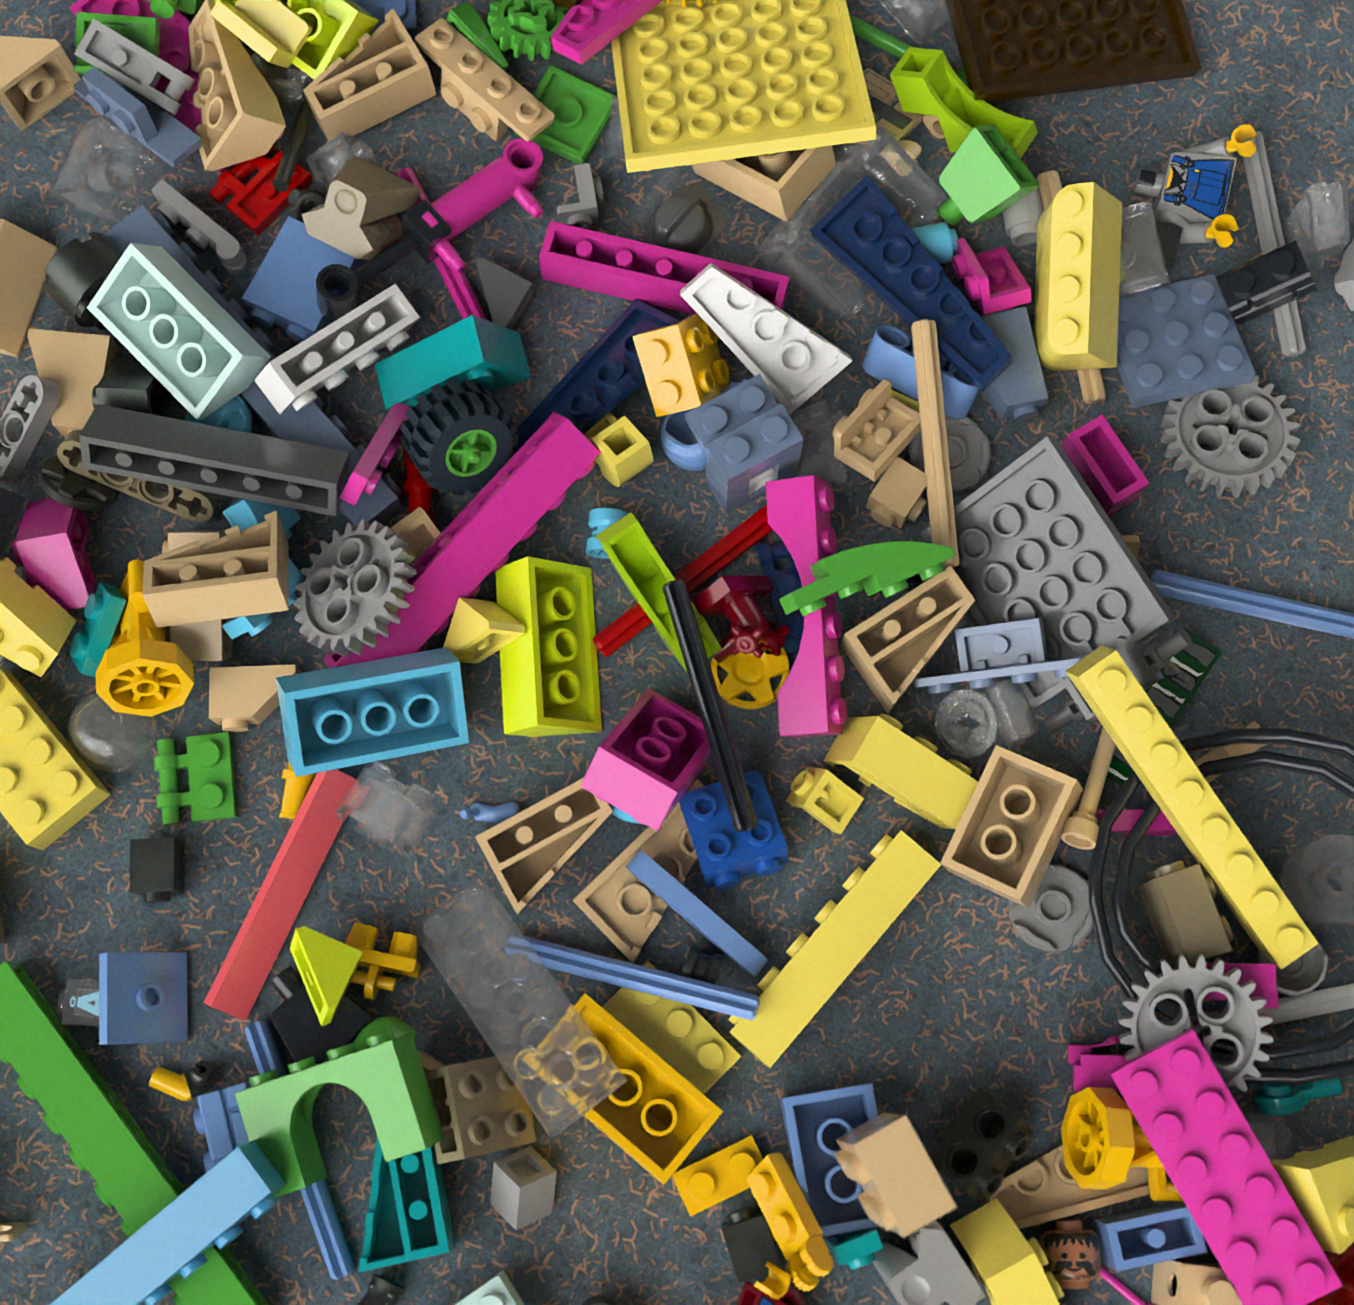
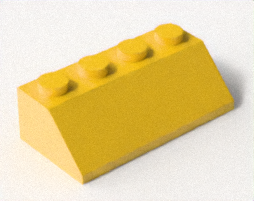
M584 993L526 1062L527 1067L662 1185L669 1180L723 1113L718 1106L586 993Z

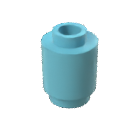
M946 222L911 228L920 239L923 247L939 264L952 262L953 253H957L956 240L958 239L954 228L949 229Z

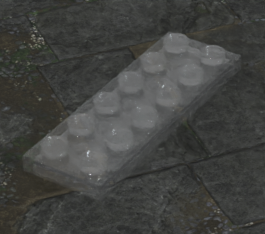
M482 876L410 928L546 1132L552 1138L627 1082Z

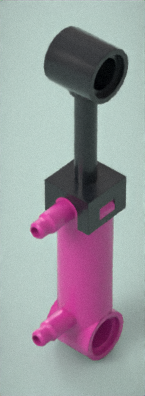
M523 138L510 141L505 146L501 156L430 204L424 199L402 214L403 238L354 271L341 264H331L324 267L316 278L317 306L321 314L328 319L336 321L357 308L358 294L362 291L361 286L414 250L418 252L427 264L440 256L448 266H451L456 272H461L466 267V263L460 257L458 251L450 244V241L513 197L534 218L540 217L543 214V208L531 193L537 187L541 175L543 154L540 147L532 140L525 141ZM515 165H524L528 168L521 169ZM334 289H340L346 293L341 296H334L329 292Z

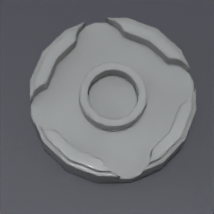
M945 416L952 493H962L974 487L985 475L991 459L990 441L986 434H983L982 430L977 427L978 424L971 418L955 419ZM920 431L910 442L908 459L909 464L925 473L922 435Z
M1062 865L1048 866L1029 908L1008 899L1009 919L1015 932L1028 945L1042 951H1064L1080 944L1092 930L1093 921L1088 903V882L1076 871Z

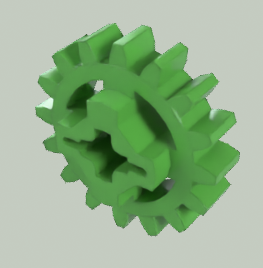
M552 0L491 1L487 29L491 31V36L495 42L500 41L499 49L502 52L512 49L514 50V58H518L524 53L527 54L529 61H534L535 54H541L547 60L550 59V50H553L551 36L569 9L553 3Z

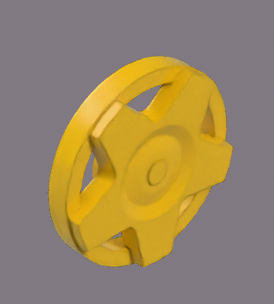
M783 647L780 648L781 654L779 656L763 652L762 657L757 658L752 653L743 654L739 652L737 655L731 654L721 663L712 658L711 670L718 693L722 699L732 706L745 710L761 709L775 702L778 699V691L790 674L789 660ZM718 665L728 673L722 685L717 674ZM783 674L779 686L773 692L770 680ZM744 692H748L756 701H742L736 697Z

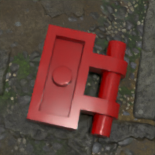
M274 146L265 155L238 163L229 172L224 170L216 178L218 183L208 192L210 197L218 204H221L230 194L234 196L226 204L229 213L257 236L290 205L288 194L292 189L303 190L313 182L310 173L297 163L288 190L285 192L276 190L272 183L283 151L280 150L271 160L267 159L275 150ZM254 170L259 171L246 185L242 184Z

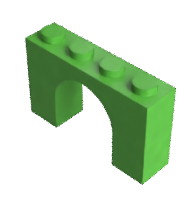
M391 1029L366 1038L368 1045L366 1048L355 1051L354 1044L350 1043L327 1051L328 1061L316 1064L315 1057L312 1056L289 1064L287 1066L290 1074L278 1077L276 1069L253 1076L249 1078L252 1087L234 1093L249 1142L256 1141L287 1183L285 1187L275 1194V1197L306 1188L327 1177L312 1126L313 1104L319 1091L326 1083L343 1085L354 1091L364 1101L371 1114L385 1162L425 1150L445 1139L412 1032L395 1038Z

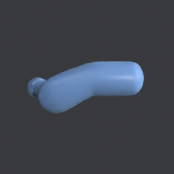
M515 801L496 806L477 802L472 804L470 809H463L460 812V816L464 820L474 817L475 820L482 822H502L521 812L519 804Z

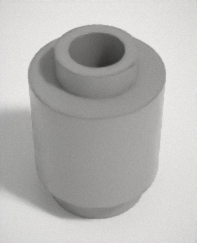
M1039 187L1002 212L1005 232L1011 238L1013 245L1027 246L1037 243V224L1044 212Z

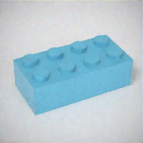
M448 647L276 678L287 757L296 777L469 743L460 661Z

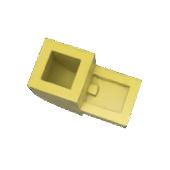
M609 412L584 434L601 452L596 457L595 462L600 466L602 475L616 487L623 485L650 466L654 461L649 441L625 415L617 420Z

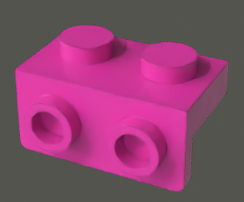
M965 238L956 240L957 255L952 256L954 273L958 280H964L969 301L975 300L983 315L1011 310L1016 306L1031 302V289L1005 246L974 254Z

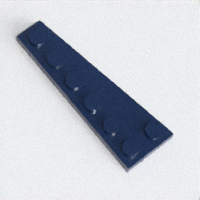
M868 175L809 230L816 242L909 326L913 322L923 319L934 320L937 328L939 353L982 392L1013 363L1012 356L980 315L972 309L969 301L953 285L943 272V268L935 258L930 256L920 243V239L911 228H908L894 206Z
M635 299L517 428L515 434L518 437V445L512 448L516 453L553 412L566 417L584 435L646 381L633 336L638 333L676 324L680 321Z

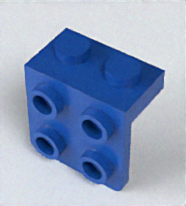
M758 771L743 773L758 822L757 827L753 830L743 833L735 831L720 781L686 792L679 801L699 860L706 889L716 886L717 890H725L738 885L742 877L757 873L758 876H767L781 870L782 864L788 862V847L762 775Z

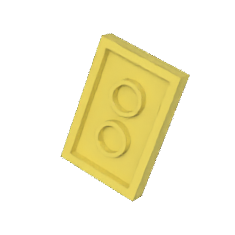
M649 961L644 965L645 967L656 969ZM622 987L602 1006L603 1009L702 1094H705L741 1058L737 1051L692 1005Z

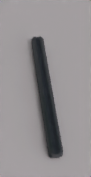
M683 579L673 580L663 585V592L732 823L737 833L750 831L757 827L758 822L690 596Z

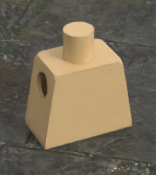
M1179 1258L1153 1264L1151 1302L1154 1304L1243 1305L1220 1264ZM1174 1275H1176L1177 1278V1291L1175 1296L1172 1292V1280Z

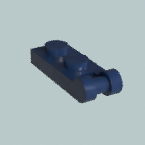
M767 541L754 544L762 575L767 576L774 588L768 596L777 626L780 628L782 625H787L790 628V632L785 636L784 650L787 656L797 654L804 630V617L800 610L786 615L779 601L780 598L802 588L795 562L783 541L768 544ZM787 557L790 568L776 571L773 561Z

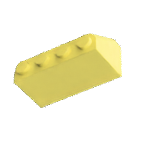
M1095 182L1071 184L1062 188L1042 213L1037 224L1033 337L1040 365L1053 371L1117 367L1122 202Z

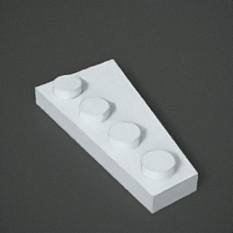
M712 263L680 290V295L751 373L754 376L761 375L773 397L780 404H783L789 414L794 412L853 361L849 354Z

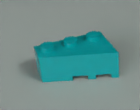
M474 315L375 364L385 410H390L397 403L415 407L418 403L416 400L418 396L422 393L427 395L431 392L430 387L438 383L441 387L445 386L447 380L456 379L460 384L463 379H469L475 385L481 383L489 391L531 378L520 333Z

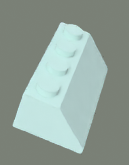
M130 243L87 307L196 420L204 419L248 389L271 357L161 246Z

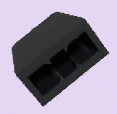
M292 966L281 971L270 983L285 1000L271 1013L270 1017L295 1062L312 1056L315 1057L316 1064L328 1061L327 1051L353 1043L360 1030L376 1019L373 1014L345 992L331 1023L321 1026L304 982Z

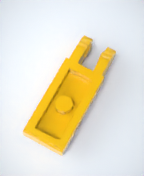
M780 1152L768 1154L749 1174L746 1180L772 1231L773 1237L777 1241L785 1259L788 1260L785 1269L792 1278V1282H794L795 1287L797 1286L799 1290L802 1289L804 1292L806 1290L809 1292L819 1282L818 1277H824L832 1270L834 1261L822 1237L823 1232L783 1154H780Z

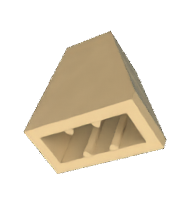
M29 328L28 340L39 377L53 380L59 389V401L51 416L53 426L64 437L73 430H83L94 410L92 404L93 388L100 382L106 369L111 366L118 354H121V349L112 337L108 335Z

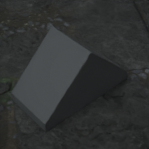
M483 257L475 259L492 322L516 331L536 298L533 282Z

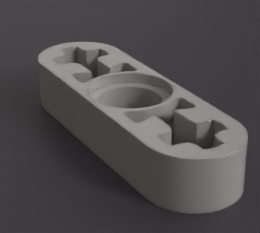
M34 375L24 377L17 386L0 419V484L11 485L18 480L57 407L59 389L57 384L51 379ZM22 421L23 433L17 441L15 430L18 422Z

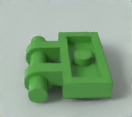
M223 732L186 737L187 754L175 755L174 739H160L157 741L158 756L154 757V770L159 772L160 794L156 796L157 809L162 810L163 826L179 825V808L191 807V818L194 823L238 818L231 733ZM188 769L190 792L178 793L177 770Z

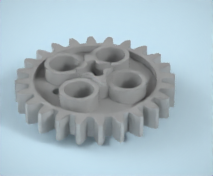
M1255 375L1251 383L1219 390L1210 389L1200 394L1173 399L1174 401L1169 400L1165 410L1166 415H1164L1160 425L1161 428L1165 429L1160 442L1169 444L1164 453L1165 458L1177 457L1173 466L1174 472L1186 468L1188 470L1185 478L1186 483L1193 481L1195 478L1200 479V491L1202 492L1210 484L1215 485L1218 497L1222 495L1225 487L1231 489L1235 498L1239 497L1244 486L1251 495L1256 494L1260 484L1267 489L1270 488L1275 477L1280 479L1283 477L1288 468L1287 466L1291 465L1296 456L1293 451L1296 450L1300 443V439L1295 437L1300 424L1289 422L1295 413V409L1281 408L1286 395L1273 398L1270 394L1274 384L1271 383L1262 389L1258 387L1259 376ZM1204 407H1211L1219 414L1208 413ZM1246 416L1256 417L1260 422L1251 421ZM1198 444L1209 445L1213 451L1204 450ZM1241 451L1251 453L1255 459L1245 457L1241 454Z
M361 520L358 527L349 522L346 525L345 534L336 529L333 531V542L330 544L324 540L320 541L322 549L320 555L310 553L309 558L313 565L311 568L301 569L300 572L306 576V580L295 585V589L302 592V596L293 601V605L301 609L294 619L303 624L299 632L308 637V643L331 655L337 653L347 657L350 651L360 655L364 644L372 648L376 647L377 634L385 637L389 636L387 625L390 621L396 624L401 622L396 612L399 608H409L410 604L403 600L404 594L415 590V587L407 583V580L416 575L417 571L408 566L415 559V556L406 551L409 543L401 539L399 533L378 521L370 524L365 520Z
M1198 953L1194 965H1188L1184 955L1178 954L1177 967L1171 968L1164 959H1160L1162 973L1159 975L1145 968L1143 971L1149 983L1143 986L1132 981L1130 985L1138 995L1137 999H1122V1004L1131 1010L1132 1014L1118 1017L1119 1024L1131 1029V1031L1119 1036L1120 1043L1134 1045V1048L1124 1055L1126 1061L1190 1028V1019L1184 998V990L1189 988L1193 992L1196 1017L1201 1026H1207V1029H1202L1199 1033L1203 1047L1227 1088L1229 1089V1086L1234 1084L1242 1091H1247L1246 1083L1242 1077L1247 1073L1259 1078L1261 1074L1253 1065L1254 1061H1269L1270 1059L1268 1054L1259 1048L1260 1044L1274 1042L1272 1035L1261 1031V1027L1273 1022L1272 1017L1257 1013V1010L1267 1003L1266 999L1263 996L1249 997L1254 991L1256 984L1249 980L1239 985L1238 981L1242 971L1238 967L1224 974V961L1221 958H1217L1211 968L1206 967L1205 957L1201 953ZM1220 992L1226 996V1006L1220 1013L1209 1014L1202 1010V1000L1208 993ZM1165 998H1172L1180 1004L1178 1015L1169 1021L1161 1020L1155 1015L1156 1004ZM1220 1038H1228L1235 1043L1233 1055L1224 1060H1218L1210 1055L1212 1044Z

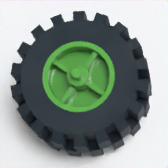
M456 379L447 380L446 385L442 387L438 383L430 387L431 392L427 395L422 393L416 398L418 401L415 407L410 406L407 410L406 415L409 419L402 422L401 431L404 435L401 437V443L410 460L427 484L433 489L437 488L440 493L446 495L452 491L455 496L464 495L466 490H469L471 493L480 491V486L487 484L515 454L512 448L518 445V437L515 434L517 428L498 400L481 383L475 385L469 379H463L460 384Z

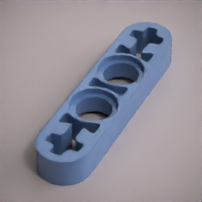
M639 850L628 863L626 869L752 977L755 978L769 961L753 945L644 852Z

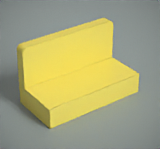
M218 0L210 12V15L266 61L285 68L290 67L312 31L310 24L280 0H238L235 6Z

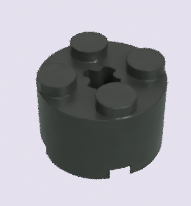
M91 232L88 234L92 239L82 243L78 238H75L65 244L52 257L45 269V273L49 276L48 284L42 281V287L79 326H96L102 331L107 328L87 307L123 253L104 234Z

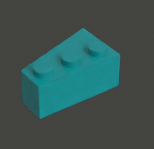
M377 1136L371 1177L370 1202L368 1212L366 1213V1230L358 1273L449 1253L456 1248L441 1164L437 1162L435 1145L425 1150L385 1162Z

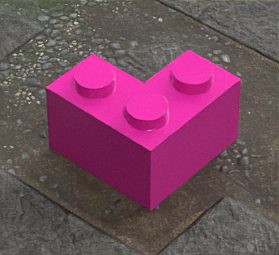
M52 498L28 502L24 516L19 520V530L16 539L12 540V552L15 561L18 564H23L27 574L25 582L31 588L35 585L41 587L65 610L85 607L89 596L92 593H96L97 582L85 550L90 528L84 510L65 506Z

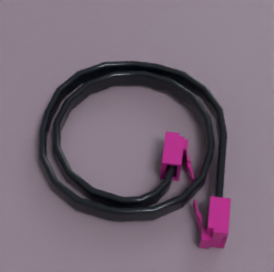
M1240 728L1179 741L1188 754L1236 744H1287L1340 754L1354 763L1353 742L1347 739L1288 728ZM1259 751L1207 761L1197 767L1204 778L1259 766L1317 776L1354 799V780L1323 761L1270 751ZM1133 771L1098 822L1097 842L1093 849L1088 876V903L1101 961L1125 996L1136 1000L1138 995L1130 985L1132 980L1114 955L1103 905L1102 887L1112 826L1142 783L1135 771ZM1152 798L1121 844L1111 905L1117 933L1137 963L1159 975L1162 973L1160 961L1146 951L1133 932L1126 906V896L1135 848L1161 811ZM1206 963V967L1211 968L1213 963ZM1224 963V974H1227L1235 967L1242 971L1238 981L1239 985L1249 980L1256 984L1254 991L1249 995L1250 998L1263 996L1267 1003L1262 1008L1278 1009L1276 964ZM1210 992L1203 1000H1226V996L1220 992ZM1155 1007V1015L1159 1019L1172 1020V1018ZM1354 1018L1325 1036L1272 1045H1260L1259 1048L1268 1054L1269 1060L1335 1050L1354 1038ZM1199 1021L1192 1022V1026L1201 1025ZM1122 1034L1110 1036L1099 1043L1068 1044V1063H1072L1074 1092L1082 1091L1088 1087L1113 1088L1117 1093H1121L1110 1075V1070L1127 1062L1124 1056L1126 1053L1091 1052V1048L1120 1043L1119 1036ZM1220 1038L1212 1044L1210 1051L1233 1055L1235 1043L1234 1041ZM1354 1057L1348 1060L1301 1068H1257L1261 1074L1259 1078L1247 1073L1242 1078L1245 1083L1301 1084L1354 1075Z

